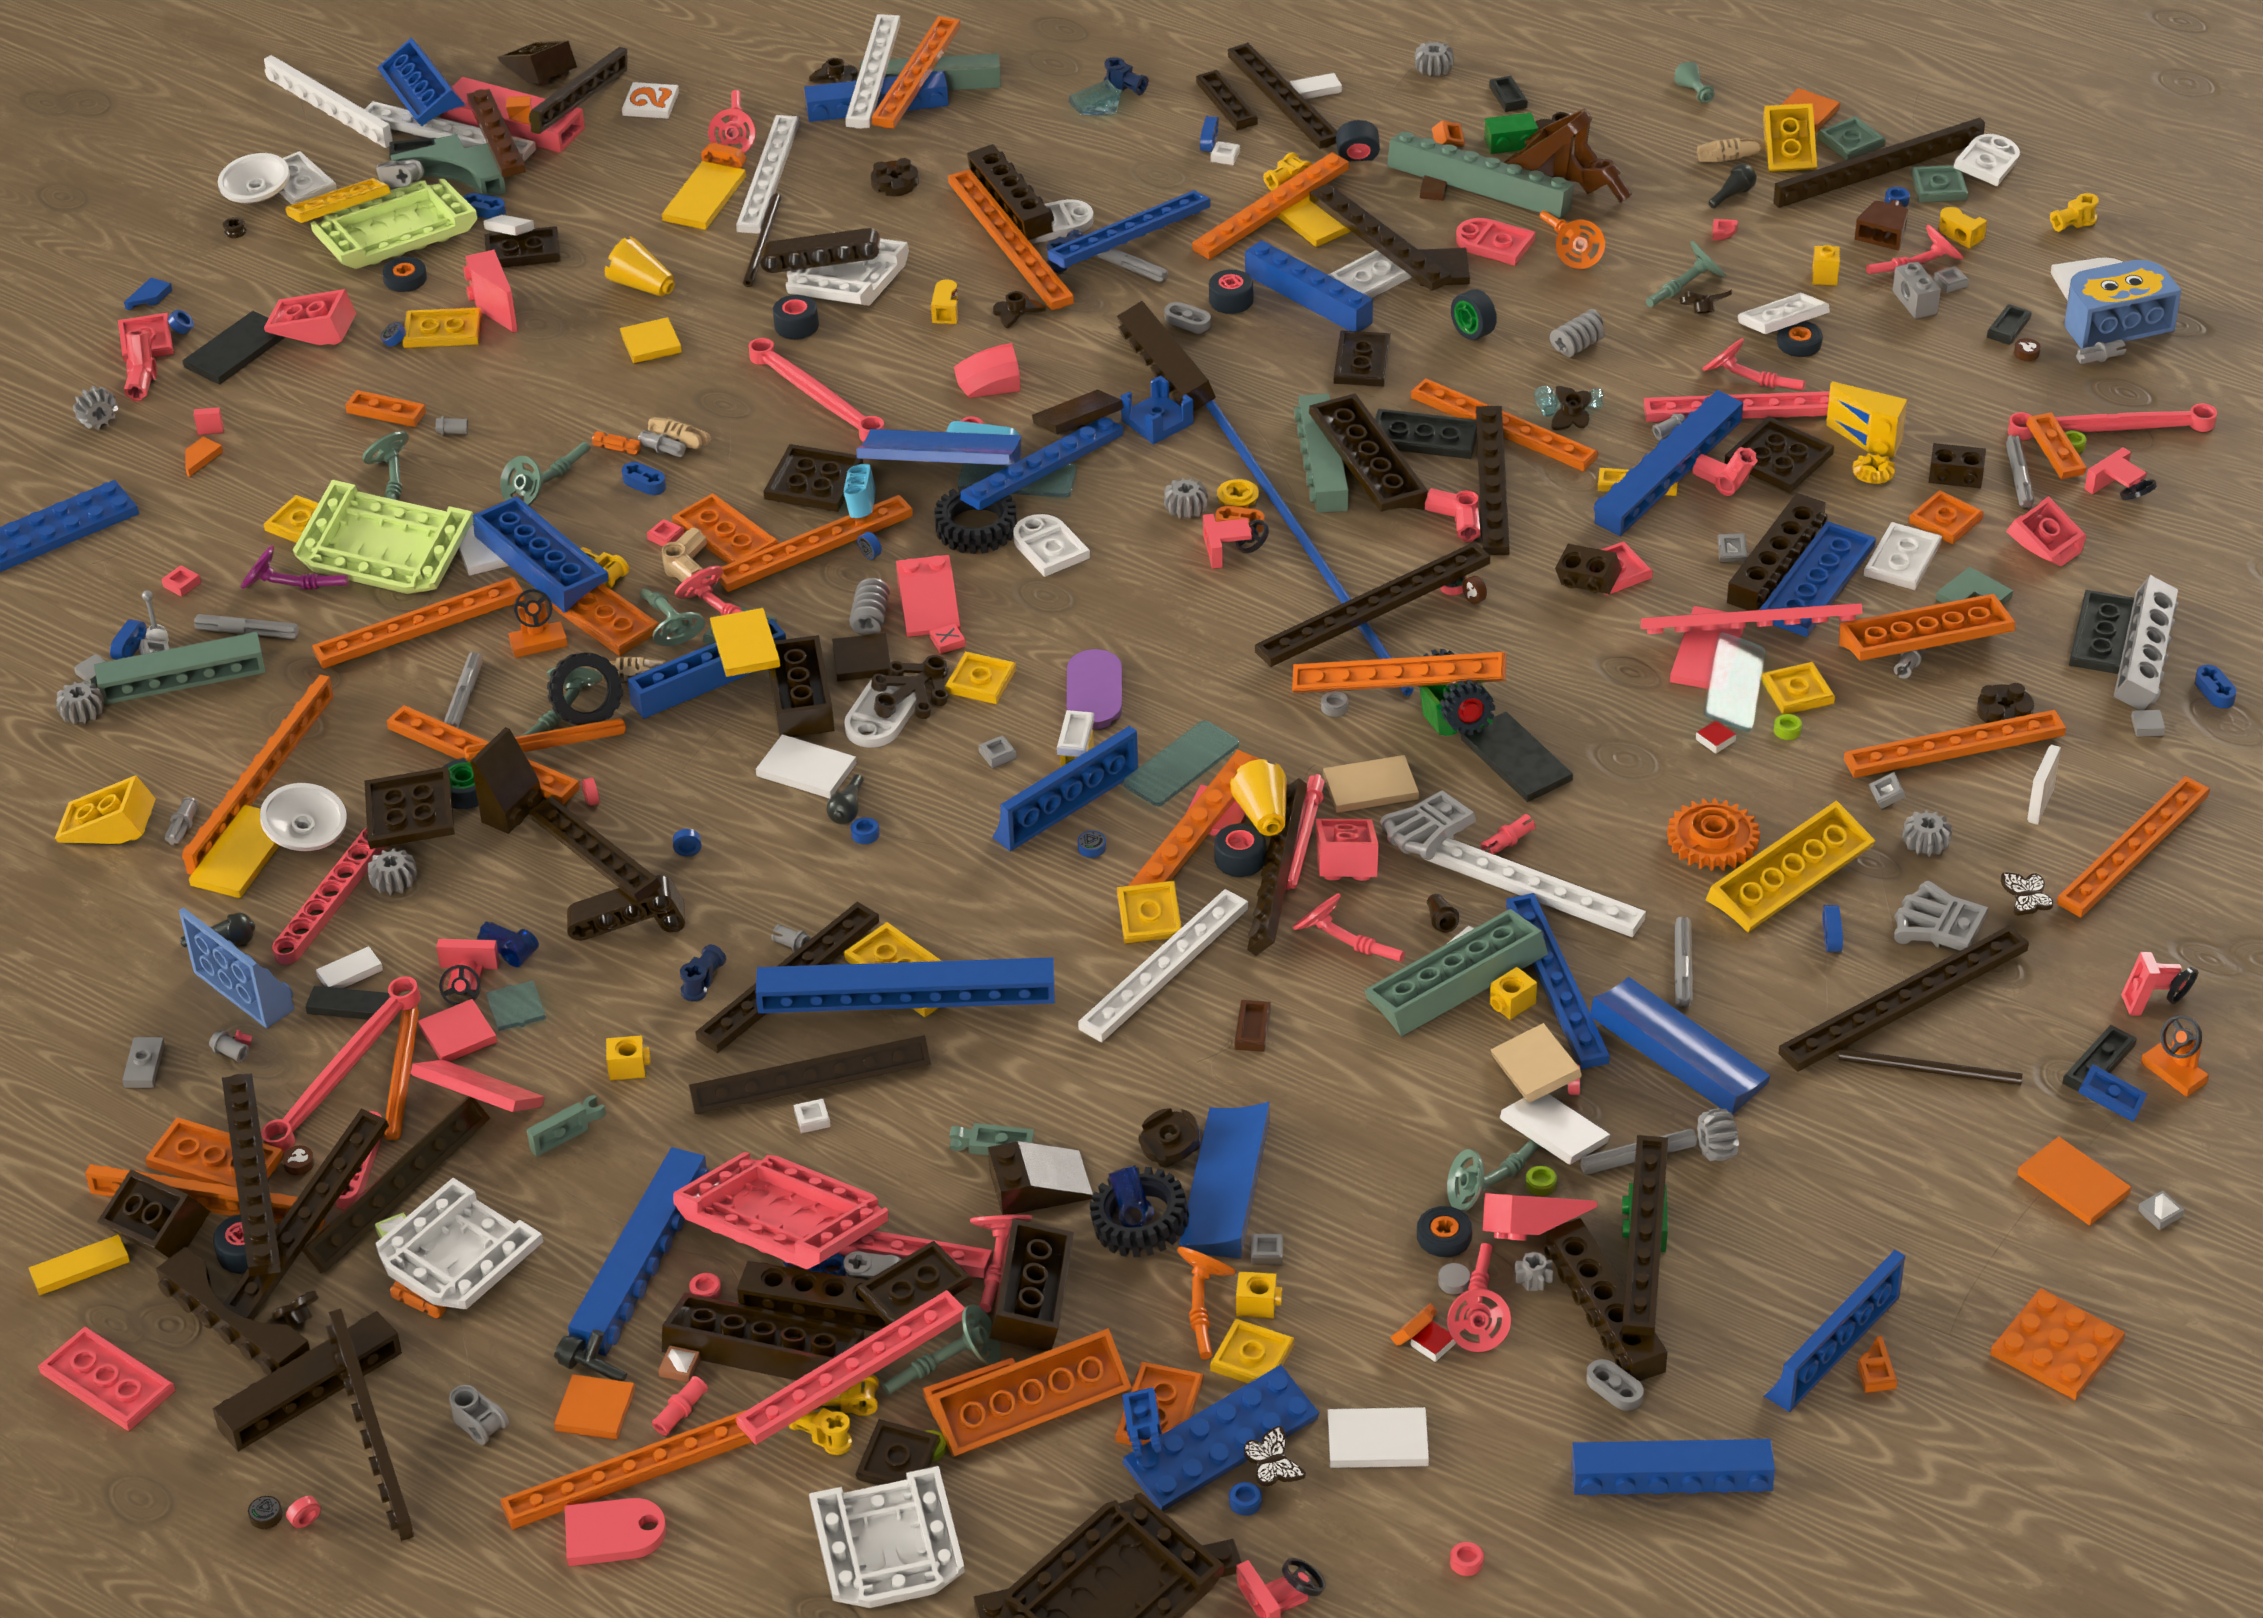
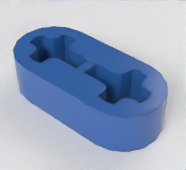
M1205 117L1200 137L1201 151H1213L1218 136V117Z
M469 193L463 196L476 210L477 217L490 219L506 214L505 202L502 198L479 193Z
M630 462L622 467V479L627 486L649 495H658L666 490L665 475L661 471L639 462Z
M129 619L124 624L110 646V656L113 660L132 657L135 654L141 639H145L147 629L143 621Z
M2202 665L2197 669L2195 685L2209 702L2218 708L2233 706L2237 690L2224 673L2213 665Z
M1824 905L1822 921L1826 952H1842L1843 930L1839 905Z

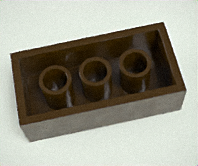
M819 635L774 641L780 659V667L768 669L779 737L782 734L796 737L834 732L833 708Z
M1012 1219L1005 1243L989 1339L1043 1351H1049L1053 1348L1059 1329L1074 1232Z

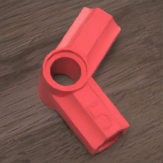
M134 330L126 334L129 358L126 366L127 379L124 391L125 396L133 401H142L148 394L151 380H156L157 365L155 358H152L150 332Z
M1743 447L1736 450L1728 464L1701 454L1696 459L1692 474L1715 484L1721 494L1731 496L1748 481L1749 474L1758 460L1756 459V453L1751 448Z
M1430 488L1425 502V510L1454 517L1457 537L1461 538L1464 542H1473L1474 539L1480 537L1479 497L1475 492L1465 490L1454 494Z

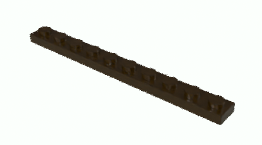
M1979 117L1775 183L1773 203L1778 208L1966 148L1975 137L1984 134L1985 121Z
M1473 542L1255 644V653L1270 667H1273L1489 565L1490 555Z
M2009 925L1779 1045L1778 1054L1799 1072L2028 951L2029 942Z
M252 1073L222 1077L249 1277L281 1272Z

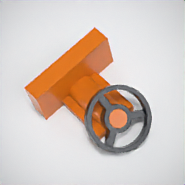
M536 589L522 592L514 603V613L520 622L521 630L508 633L515 658L568 646L561 621L548 624L552 614L550 598L544 592ZM530 592H537L543 595L537 601L519 602L523 595ZM546 599H547L548 604H549V613H548V615H547V612H546V605H545V600H546Z
M2183 1015L2171 1017L2162 1027L2160 1034L2161 1043L2142 1055L2141 1064L2187 1097L2208 1082L2209 1074L2198 1067L2202 1046V1031L2199 1024L2191 1017ZM2178 1019H2186L2191 1022L2197 1036L2190 1029L2184 1028ZM2171 1023H2173L2175 1031L2173 1033L2172 1046H2169L2166 1042V1032Z

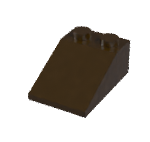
M569 41L534 42L498 57L499 62L527 83H537L538 86L551 82V77L557 76V78L567 76L570 74L569 70L577 68Z
M505 727L471 760L481 822L509 834L517 825L523 822L524 818L529 815L528 812L543 800L540 781L511 730Z
M1020 1141L988 1147L990 1175L1002 1215H1013L1092 1199L1093 1193L1079 1150Z
M130 1170L97 1222L151 1253L168 1260L185 1246L188 1248L211 1211L189 1194L134 1170Z

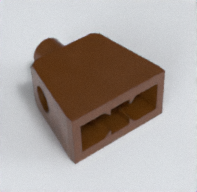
M1892 200L1889 203L1874 201L1857 218L1854 240L1899 251L1906 230L1908 209L1903 207L1901 202L1897 200Z

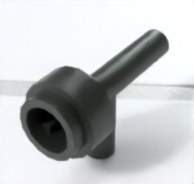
M592 1330L585 1351V1341L574 1335L570 1337L565 1335L556 1347L554 1358L558 1360L560 1365L568 1369H573L577 1363H580L612 1380L625 1381L627 1377V1372L597 1358L605 1335L600 1330Z

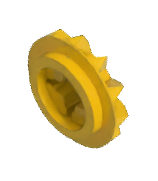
M1868 453L1866 456H1859L1857 461H1854L1853 473L1858 479L1866 483H1885L1893 478L1895 463L1890 461L1887 456L1881 457L1879 453L1877 455Z
M1233 479L1219 486L1217 497L1219 503L1225 506L1248 508L1249 505L1256 504V499L1259 498V490L1254 483L1248 480Z

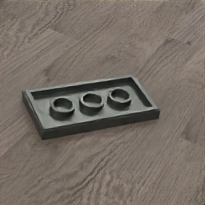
M251 311L183 359V366L220 385L285 337L265 332L264 326L269 318Z
M1378 409L1375 420L1398 451L1465 459L1472 458L1477 439L1476 420Z
M2085 590L2069 666L2114 674L2119 673L2134 597Z
M1503 712L1493 717L1492 724H1489L1487 727L1484 725L1481 728L1483 731L1479 733L1473 730L1474 734L1469 735L1466 731L1465 734H1461V740L1526 802L1573 781V773L1508 712Z

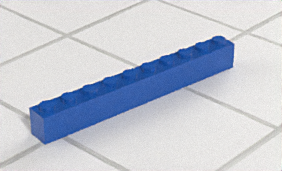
M1054 958L757 967L758 1013L1055 1004Z

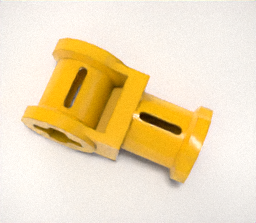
M1290 152L1277 162V169L1264 173V182L1272 191L1313 164L1309 161L1301 160L1295 152Z
M2091 193L2080 194L2076 199L2068 202V208L2051 212L2050 221L2053 228L2060 232L2070 225H2074L2076 228L2094 225L2098 219L2095 211L2096 206L2099 204V198Z
M580 548L608 572V581L603 583L611 589L618 578L624 577L629 573V566L621 556L610 555L606 552L598 556L591 553V550L588 548Z
M872 1374L816 1409H821L822 1406H841V1412L853 1413L858 1416L874 1414L878 1407L875 1391L878 1389L879 1380ZM862 1382H865V1388H862ZM863 1401H866L865 1407H863Z
M822 1408L819 1413L811 1411L788 1425L790 1429H800L811 1434L812 1442L824 1447L825 1451L829 1454L842 1455L852 1447V1438L848 1434L850 1419L843 1412H832Z

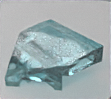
M1105 80L1070 95L1069 103L1082 115L1116 114L1122 90H1117L1109 80Z

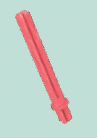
M1320 774L1309 776L1286 885V890L1288 891L1297 887L1317 809L1324 798L1322 791L1325 780L1321 778Z

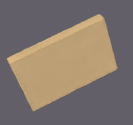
M1405 755L1323 768V777L1336 813L1419 799V791Z
M1544 1023L1491 1049L1493 1058L1528 1103L1582 1077L1578 1065Z

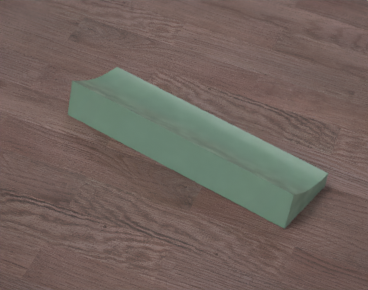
M999 54L943 56L932 70V72L944 71L947 90L1001 87ZM910 58L890 59L885 77L899 76Z
M1509 909L1366 988L1364 991L1367 1000L1387 1018L1402 1037L1488 989L1493 981L1515 967L1522 970L1547 956L1548 952L1542 931Z

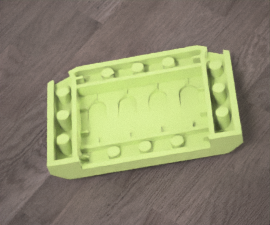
M439 179L440 184L427 185L425 180L390 190L391 194L324 215V220L317 224L313 221L310 224L312 232L343 265L358 269L370 264H379L382 260L390 257L402 256L405 252L414 249H423L435 242L446 241L452 236L469 231L478 218L476 210L445 179Z
M332 480L297 541L293 552L302 563L315 573L348 575L349 581L405 594L436 590L473 522L474 514L472 511L450 506L446 512L359 492L354 484Z

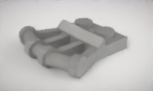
M1443 790L1413 807L1386 814L1380 820L1382 829L1388 834V842L1398 846L1399 850L1405 854H1419L1421 858L1427 860L1433 859L1436 849L1445 839L1454 840L1453 835L1455 833L1463 831L1466 827L1476 822L1473 811Z
M1925 881L1919 886L1918 891L1904 897L1902 908L1897 910L1895 914V920L1897 921V929L1894 931L1895 941L1900 944H1907L1911 940L1931 941L1937 948L1940 945H1944L1961 951L1972 945L1987 917L1988 907L1951 896L1932 882ZM1911 923L1920 927H1909V924Z

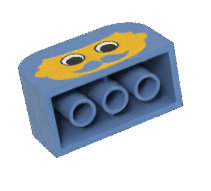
M2131 260L2083 270L2071 278L2064 325L2081 349L2095 346L2098 342L2108 343L2118 339L2129 341L2175 331L2181 289L2162 266L2148 260Z

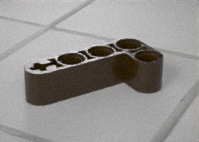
M656 875L662 887L653 892L649 898L639 903L620 888L571 904L567 909V933L572 939L582 941L653 917L662 930L670 933L678 932L685 927L684 899L669 877Z

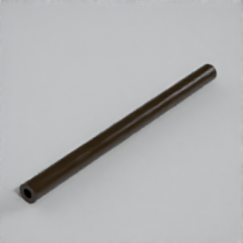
M777 193L772 195L743 280V285L746 287H751L761 261L762 247L767 243L782 199L781 195Z
M1840 1049L1838 1058L1839 1061L2021 1085L2023 1073Z

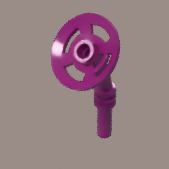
M271 544L249 571L240 588H247L261 579L264 582L267 580L273 583L301 587L303 590L307 588L318 589L319 586L348 585L349 578L348 575L319 576L317 573H314L313 575L302 574L301 576L273 572L274 569L270 567V563L274 554V546Z

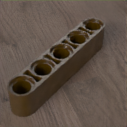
M864 228L770 241L762 247L760 265L768 273H778L872 260L879 254L880 235L875 229Z

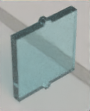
M534 981L517 985L509 984L505 988L486 992L498 1031L517 1026L524 1027L525 1024L546 1019Z

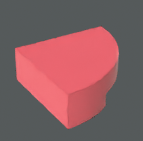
M1714 219L1712 240H1723L1733 236L1738 229V220Z

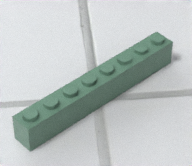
M1400 132L1390 139L1388 167L1421 177L1426 175L1447 181V185L1541 213V211L1545 210L1559 219L1571 210L1574 184L1566 182L1564 178H1553L1544 175L1541 171H1530L1523 169L1517 164L1500 162L1497 158L1479 156L1477 152L1459 150L1454 145L1439 144L1431 138H1419L1411 132Z

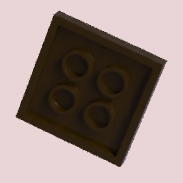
M1768 416L1725 454L1724 463H1729L1738 448H1751L1756 453L1758 462L1749 475L1791 493L1833 455L1834 445Z
M789 444L763 491L764 499L838 512L845 500L843 491L847 472L851 467L863 464V459L857 458V455Z
M448 766L364 781L367 836L370 849L455 835L451 776Z

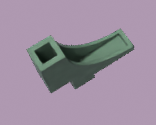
M453 134L434 139L435 145L390 155L391 161L412 159L419 161L424 168L423 177H442L456 180L472 187L479 194L489 196L506 193L504 177L502 178L487 143L464 149L458 135Z

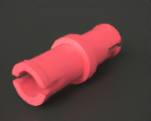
M1524 814L1510 825H1503L1499 828L1498 833L1481 842V849L1485 851L1490 848L1488 853L1495 855L1507 846L1512 847L1516 845L1518 839L1535 830L1534 821L1532 820L1526 824V821L1531 817L1528 814Z
M693 1376L677 1395L674 1394L668 1399V1405L652 1420L653 1428L659 1434L667 1436L683 1417L686 1418L691 1414L693 1405L708 1391L706 1383L700 1378Z

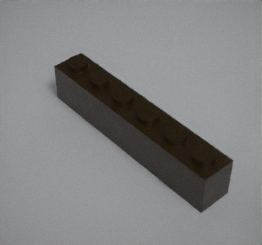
M1143 301L1117 315L1121 324L1118 330L1125 340L1130 339L1129 343L1135 353L1140 351L1139 355L1147 367L1151 365L1150 368L1156 378L1161 375L1169 382V393L1173 392L1172 395L1180 407L1183 395L1185 394L1193 399V411L1216 398L1206 376Z
M378 1311L360 1319L348 1328L363 1376L402 1354L398 1333ZM328 1339L212 1408L218 1430L239 1452L344 1389L342 1378L348 1376L345 1369L340 1371L338 1369L334 1352L339 1351L337 1343L331 1345Z

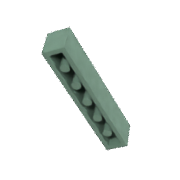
M1329 393L1298 396V406H1294V419L1297 422V435L1300 438L1304 470H1308L1306 471L1307 486H1312L1309 487L1310 503L1315 502L1317 513L1348 511V487L1342 458L1309 415V406L1330 400Z
M257 632L94 664L98 689H100L104 699L103 705L266 673Z

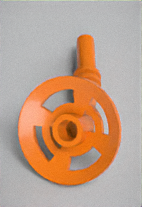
M1545 210L1541 211L1539 217L1554 227L1555 232L1558 233L1556 251L1563 263L1575 269H1585L1595 265L1601 259L1605 250V238L1603 232L1596 224L1583 219L1573 220L1568 223L1563 219L1559 220ZM1580 225L1591 228L1596 234L1593 235L1586 229H1580ZM1580 233H1585L1590 238L1587 239V237H1585L1584 235H1580ZM1563 237L1569 238L1568 244L1562 245ZM1593 243H1599L1596 255L1590 259L1588 253L1592 250ZM1574 248L1576 251L1581 252V254H1576L1572 249ZM1569 252L1573 257L1581 259V262L1571 260L1566 256V253Z
M1178 1246L1177 1252L1187 1263L1193 1266L1191 1272L1194 1275L1192 1278V1310L1189 1312L1191 1329L1196 1334L1199 1356L1201 1359L1207 1360L1212 1357V1350L1208 1329L1210 1328L1208 1311L1204 1308L1205 1280H1209L1211 1275L1233 1276L1236 1274V1270L1203 1253Z

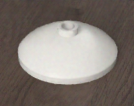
M256 153L246 155L234 160L222 170L218 178V187L224 197L234 202L250 204L265 201L278 194L287 184L290 177L289 167L284 159L274 154Z
M294 783L274 790L264 800L260 811V822L266 835L278 845L296 851H314L331 845L344 832L347 820L345 806L339 797L322 786L310 783Z

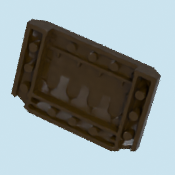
M1138 1493L1134 1495V1499L1118 1503L1115 1500L1105 1503L1007 1590L1004 1598L1005 1603L997 1618H1181L1214 1588L1224 1572V1564L1146 1496Z

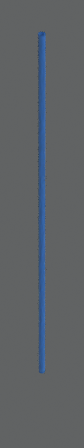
M1214 399L1206 403L1207 409L1341 604L1351 600L1344 587ZM1368 622L1358 626L1379 659L1392 658ZM1399 687L1405 696L1411 695L1414 690L1413 687Z

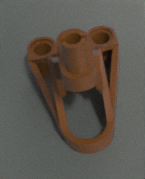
M1586 108L1538 130L1525 141L1527 146L1503 162L1506 164H1517L1523 169L1530 171H1541L1544 175L1553 178L1561 177L1567 181L1579 182L1587 194L1607 184L1619 203H1622L1632 195V192L1629 191L1619 177L1621 172L1614 162L1608 159H1598L1587 144L1592 117ZM1573 135H1575L1574 156L1572 155V148H1573V141H1574V136H1573Z

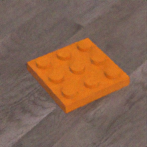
M2040 1288L1992 1345L1990 1355L2076 1400L2124 1341L2125 1332Z

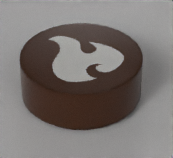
M2023 338L2015 343L2014 355L2020 360L2032 361L2039 357L2041 346L2036 340Z
M1474 575L1463 581V593L1470 603L1476 604L1486 599V585L1480 577Z
M302 1145L287 1149L282 1156L284 1169L292 1175H302L309 1172L315 1163L312 1150Z

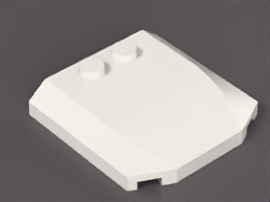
M880 239L879 254L872 260L787 271V293L870 306L905 266L909 253L908 243Z
M452 1178L376 1243V1247L388 1276L433 1305L468 1309L541 1245L543 1237L540 1232L523 1221L518 1220L514 1224L476 1199L474 1190Z
M939 1466L906 1473L907 1480L843 1493L842 1487L809 1493L833 1601L873 1608L936 1594L964 1573V1563Z

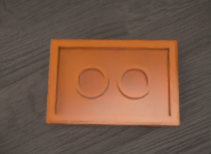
M2059 1136L2019 1166L2017 1172L2018 1176L2089 1226L2130 1195L2131 1192L2130 1185Z
M1141 1361L1131 1392L1154 1387L1163 1434L1192 1417L1204 1382V1374ZM1123 1412L1115 1435L1116 1442L1132 1445L1127 1432L1125 1412ZM1151 1438L1147 1440H1140L1142 1446L1150 1442Z

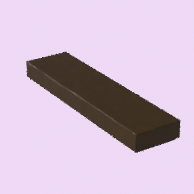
M1218 70L1196 76L1198 86L1236 130L1258 124V117Z

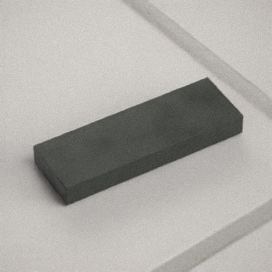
M313 986L305 1007L307 1014L369 1020L390 996L386 992Z
M2110 1025L2063 1076L2062 1084L2079 1091L2092 1064L2111 1073L2134 1048L2137 1038Z

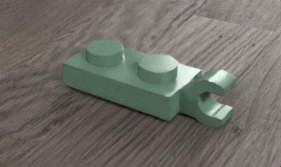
M591 1095L583 1101V1106L578 1102L528 1128L527 1135L531 1152L538 1157L589 1130L588 1123L601 1119L606 1115L605 1106L602 1104L596 1107L598 1105L597 1097Z
M974 1123L973 1129L952 1126L949 1138H951L950 1149L961 1151L969 1147V1153L988 1155V1147L1017 1141L1033 1143L1034 1129Z

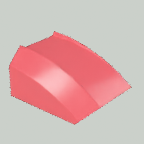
M1013 343L985 349L954 366L958 385L970 398L1020 391L1018 361L1015 356Z
M2049 496L2032 510L2015 519L2006 531L2024 548L2040 558L2061 567L2082 552L2086 540V534Z

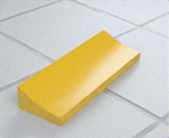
M1836 800L1713 884L1708 892L1706 901L1728 914L1748 933L1873 847L1875 839Z

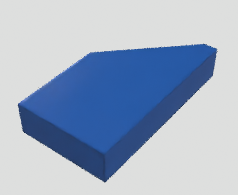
M151 277L124 301L125 309L131 310L136 305L147 303L148 306L158 304L172 291L171 283Z

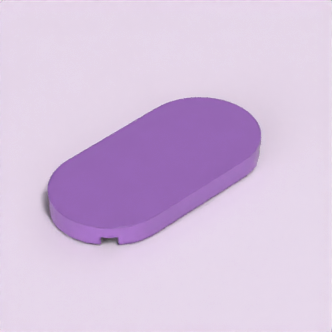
M1100 649L1085 650L1077 653L1069 660L1067 665V710L1094 713L1093 730L1110 726L1111 722L1115 719L1117 721L1122 714L1121 662L1113 653Z

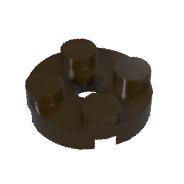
M900 158L897 161L876 162L873 165L871 185L878 193L880 189L885 191L887 196H901L910 193L912 187L915 184L917 187L919 184L918 170L911 164L908 158Z
M2020 683L1986 685L1982 687L1981 694L1978 697L1977 714L1985 723H1987V719L1995 722L2030 715L2034 711V701Z
M1171 1108L1162 1109L1150 1115L1142 1124L1143 1131L1141 1136L1139 1134L1138 1138L1142 1151L1148 1159L1157 1162L1160 1167L1172 1166L1174 1163L1187 1158L1201 1146L1198 1123L1195 1117L1187 1110L1181 1109L1182 1112H1173ZM1167 1133H1170L1171 1135L1176 1134L1171 1139L1165 1138V1135Z

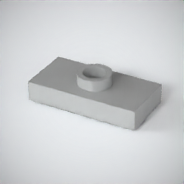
M163 1037L133 1038L122 1079L124 1088H154L165 1046Z

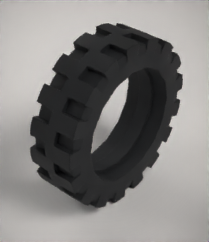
M585 652L571 654L556 664V668L550 673V681L547 683V689H549L548 700L556 714H559L564 721L574 725L601 722L614 715L613 712L619 708L621 704L620 698L623 697L621 685L623 681L615 665H612L605 657ZM582 666L597 669L604 676L607 683V694L604 702L599 708L591 712L574 710L567 704L563 695V685L566 677L572 670Z

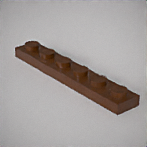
M490 89L468 93V103L502 178L525 173V164Z

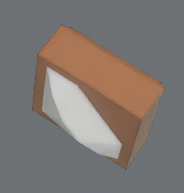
M669 1346L658 1369L659 1377L688 1383L693 1377L700 1361V1352Z

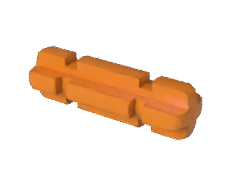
M596 431L592 436V444L596 447L603 448L605 446V449L623 453L627 451V454L638 455L639 451H641V442L639 440L630 439L628 441L627 437L613 434L606 436V433Z
M397 1281L390 1287L389 1291L392 1298L401 1302L404 1300L405 1304L423 1313L428 1311V1315L436 1319L441 1318L446 1312L447 1308L445 1306L431 1304Z

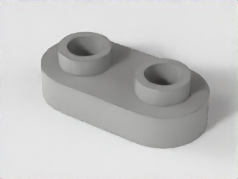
M1181 302L1170 303L1164 309L1165 321L1173 326L1196 334H1201L1211 327V316L1202 309Z
M1606 1359L1595 1360L1589 1364L1586 1381L1592 1390L1621 1410H1634L1642 1404L1644 1389L1638 1380L1612 1361Z

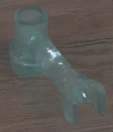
M1542 386L1535 390L1534 399L1536 405L1540 407L1542 415L1546 417L1554 415L1557 408H1560L1561 405L1554 394V390L1550 386ZM1596 388L1591 390L1592 400L1588 406L1595 408L1603 406L1602 397H1604L1602 389Z

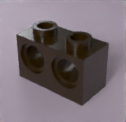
M1933 443L1928 483L1982 488L1986 448Z
M1567 544L1555 567L1561 585L1568 588L1575 587L1589 590L1593 593L1600 592L1610 594L1622 571L1615 552L1574 544Z

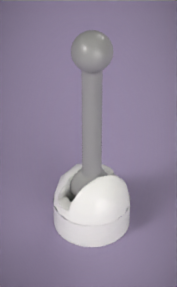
M146 590L142 593V598L146 601L151 626L146 631V639L168 643L169 638L166 629L156 622L151 601L153 594L151 591Z

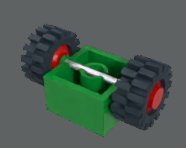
M1436 649L1431 650L1432 656L1455 655L1450 650L1447 652L1445 649H1440V653ZM1461 680L1457 682L1458 684L1418 686L1420 688L1423 716L1439 735L1451 736L1456 734L1457 731L1460 734H1465L1466 731L1469 735L1474 734L1473 730L1479 733L1483 731L1481 728L1484 725L1487 727L1489 724H1492L1494 714L1491 711H1495V705L1492 703L1494 700L1481 683L1476 681L1473 683L1472 680H1466L1465 684Z

